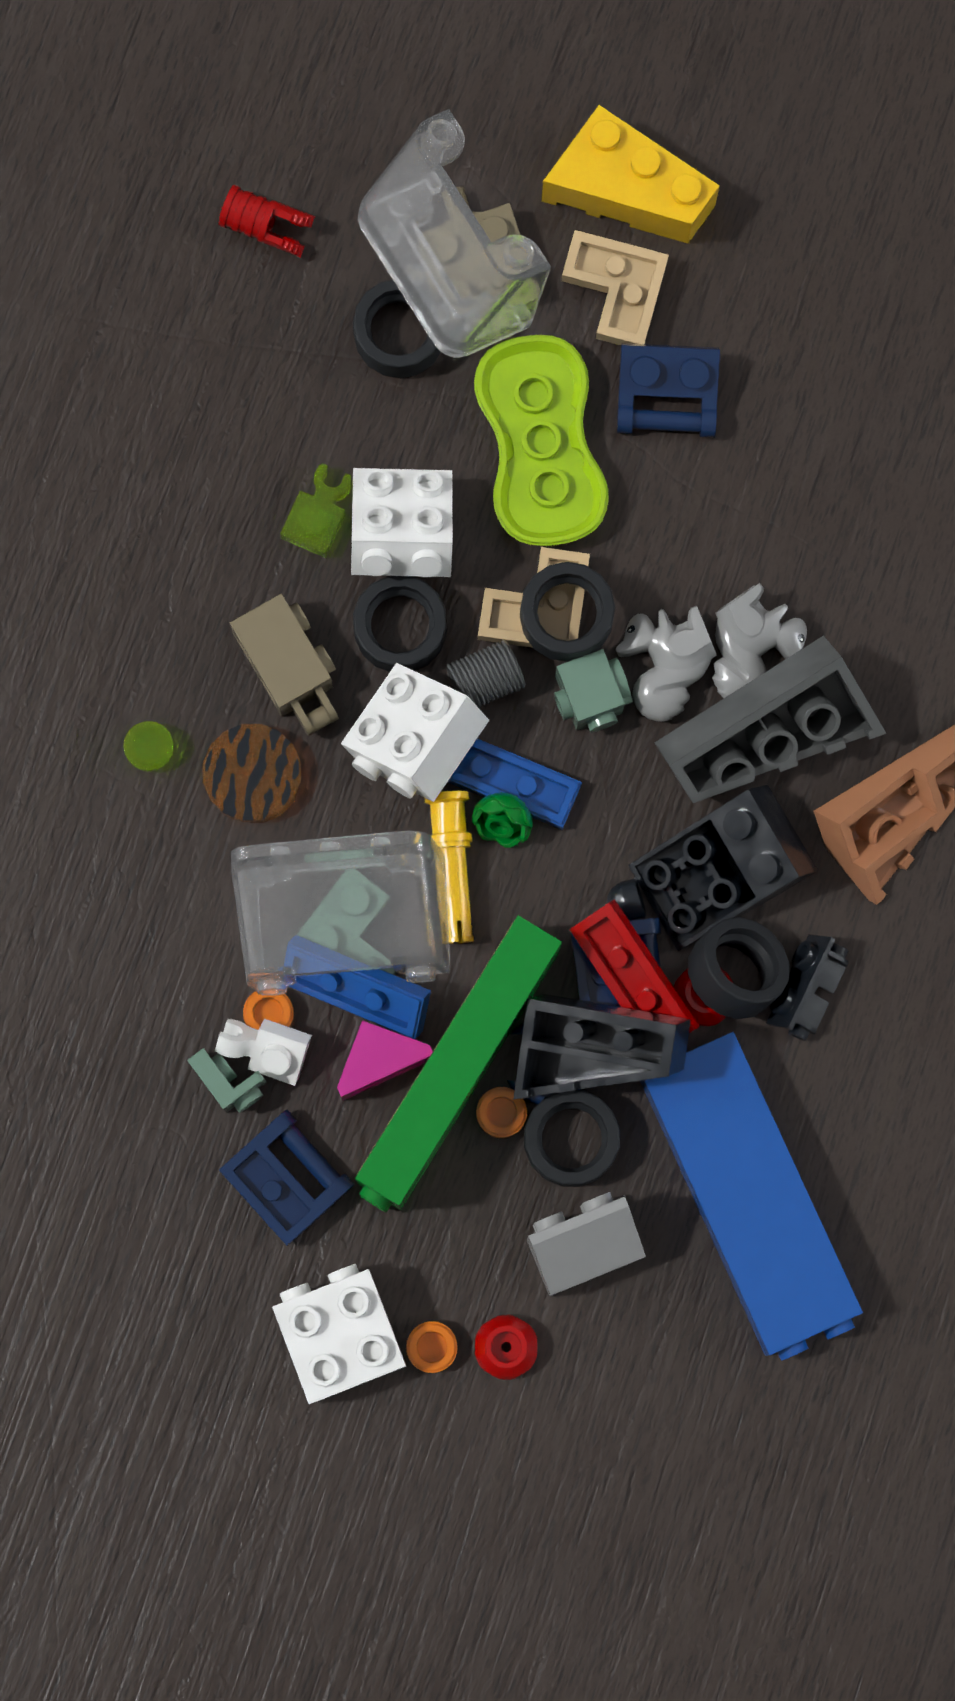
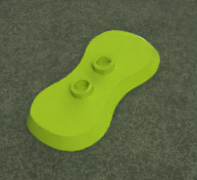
M549 335L516 337L493 346L480 359L475 373L474 390L479 406L492 426L498 442L499 466L493 492L496 516L510 536L519 542L529 545L552 546L581 539L595 531L603 521L609 499L605 477L587 446L584 434L583 416L589 391V376L586 364L573 345L564 339Z

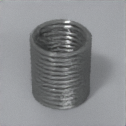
M503 639L501 642H496V645L492 644L491 647L487 646V649L483 648L482 651L478 650V653L474 652L473 655L469 654L464 659L460 658V660L447 664V672L454 690L467 695L478 708H481V706L485 707L486 704H490V702L495 700L499 701V698H503L504 695L508 697V694H512L513 691L517 693V690L524 689L526 685L516 657L508 642Z

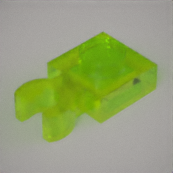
M322 463L314 473V486L316 490L314 495L299 491L282 528L280 537L282 540L326 558L346 515L345 509L336 506L335 503L344 499L349 494L352 481L351 475L345 473L339 486L328 487L324 483L328 473V465Z

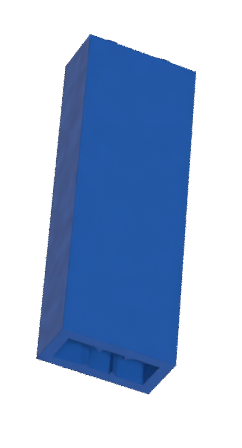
M734 1032L687 1052L684 1070L667 1077L640 1080L764 1355L769 1356L777 1352L782 1361L809 1349L805 1339L824 1331L828 1340L855 1328L851 1318L862 1314L863 1311Z

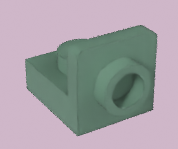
M203 1048L187 1060L226 1113L234 1107L241 1113L263 1097L260 1088L267 1082L259 1071L233 1088L230 1082L237 1075L222 1055L216 1054L211 1058Z

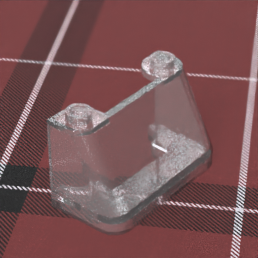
M448 109L427 118L419 124L364 195L358 211V223L433 344L440 352L450 357L460 358L531 327L551 270V265L540 248L531 239L523 235H508L493 242L488 238L443 166L459 158L465 144L463 130Z
M395 831L248 845L231 851V872L246 982L252 990H257V994L265 996L287 993V986L297 983L296 976L393 968L396 972L405 974L406 981L425 983L436 980V974L451 973L446 857L428 833L421 831Z

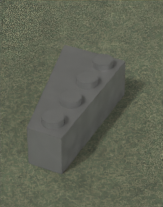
M823 635L654 743L692 803H696L754 782L755 776L777 768L782 772L798 766V760L823 751L828 755L845 749V743L865 736L870 740L887 733L843 658Z

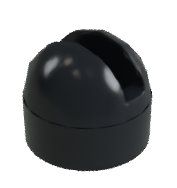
M636 878L622 881L612 887L607 896V903L615 899L628 920H635L646 916L643 897Z

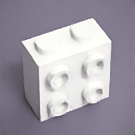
M353 468L351 575L451 577L453 545L452 470Z
M396 663L341 742V745L355 758L352 766L367 778L377 781L379 776L388 779L386 781L388 785L403 796L411 799L416 793L434 802L489 722V719L467 695Z
M356 1264L347 1266L327 1275L331 1283L329 1285L311 1291L309 1284L305 1283L280 1293L283 1303L272 1307L309 1404L406 1367L369 1269L359 1272Z

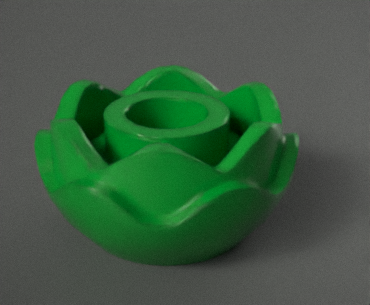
M505 792L485 796L477 802L472 814V823L476 825L479 836L483 840L497 841L505 848H511L519 842H525L530 836L533 826L532 816L526 804L517 796Z

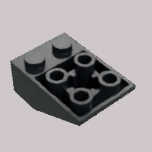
M768 785L744 791L628 865L677 951H681L698 941L711 927L723 919L741 917L818 871Z

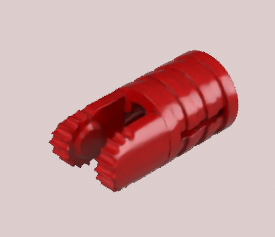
M233 185L224 201L218 225L225 229L228 227L235 232L244 233L245 236L257 238L258 242L301 258L305 246L296 239L273 233L272 229L277 216L303 228H311L315 216L275 200L269 201L265 197L256 196L252 192L243 191L241 187Z

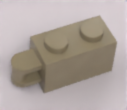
M281 593L230 622L233 635L281 717L293 711L308 736L339 719L325 692L333 688L332 679L329 674L335 671L336 668L322 644L313 648L305 634V631L310 629L311 626L297 602L289 606ZM317 697L321 706L305 714L301 706Z

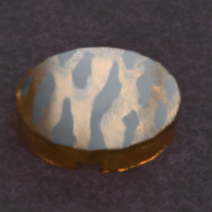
M241 724L224 731L210 745L203 761V784L211 803L226 817L242 822L264 823L282 815L295 801L301 784V762L293 744L280 731L263 724Z

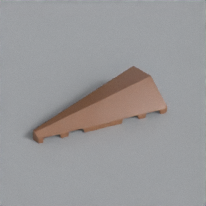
M955 725L814 810L826 849L865 897L876 905L887 895L882 888L898 868L906 870L914 861L910 853L928 830L936 832L955 808Z

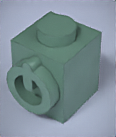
M604 649L556 666L555 677L560 691L554 692V698L563 720L572 718L576 731L588 727L590 732H597L618 722L616 716L623 713L624 705L633 702L630 688L617 657L607 660Z

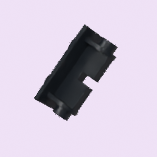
M808 934L807 939L797 947L793 955V968L789 974V980L782 994L771 1003L770 1009L772 1012L766 1024L789 1029L788 1033L802 1041H806L809 1034L815 1035L829 1005V1002L816 996L815 992L819 987L828 993L834 994L849 964V961L845 959L849 951L835 944V939L832 937Z

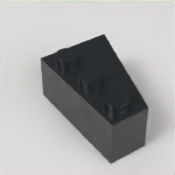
M549 994L528 998L513 1100L596 1086L667 1077L684 1070L691 1019Z

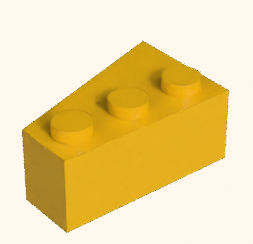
M598 105L543 180L542 202L557 205V203L585 210L586 214L597 218H600L601 215L630 223L629 227L688 244L714 209L720 185Z

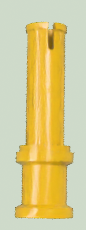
M442 791L434 802L425 798V803L430 805L432 835L428 836V845L431 846V850H436L443 934L442 944L474 942L465 849L470 847V842H472V834L466 831L464 802L469 800L468 791Z

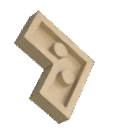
M578 230L574 231L562 273V281L608 293L597 329L596 339L621 345V343L645 344L667 266L668 254Z
M541 547L537 573L549 565L562 562H572L588 566L590 554ZM566 583L554 586L545 592L539 602L537 613L540 624L548 634L560 640L570 641L578 639L585 589L578 585ZM485 588L478 640L501 642L503 639L510 645L533 648L523 634L520 621L523 593Z

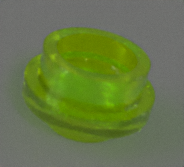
M145 721L134 725L127 732L123 748L126 758L135 768L142 771H155L164 767L169 762L173 754L174 743L171 734L163 725L153 721Z

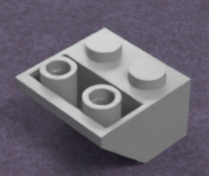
M608 1192L582 1203L580 1208L583 1214L566 1220L563 1212H559L532 1225L535 1233L528 1236L527 1243L549 1297L646 1257L625 1197L614 1201L611 1193Z

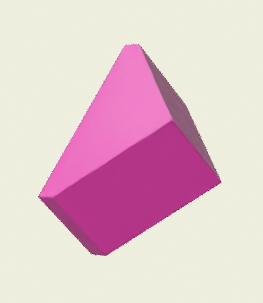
M362 1020L337 1086L339 1094L344 1101L426 1063L433 1051L428 1044Z

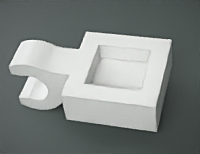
M227 1019L224 1031L219 1034L215 1052L230 1058L249 1056L251 1059L248 1070L259 1071L262 1075L295 1086L301 1074L312 1035L267 1019L263 1020L259 1030L249 1027L241 1021Z

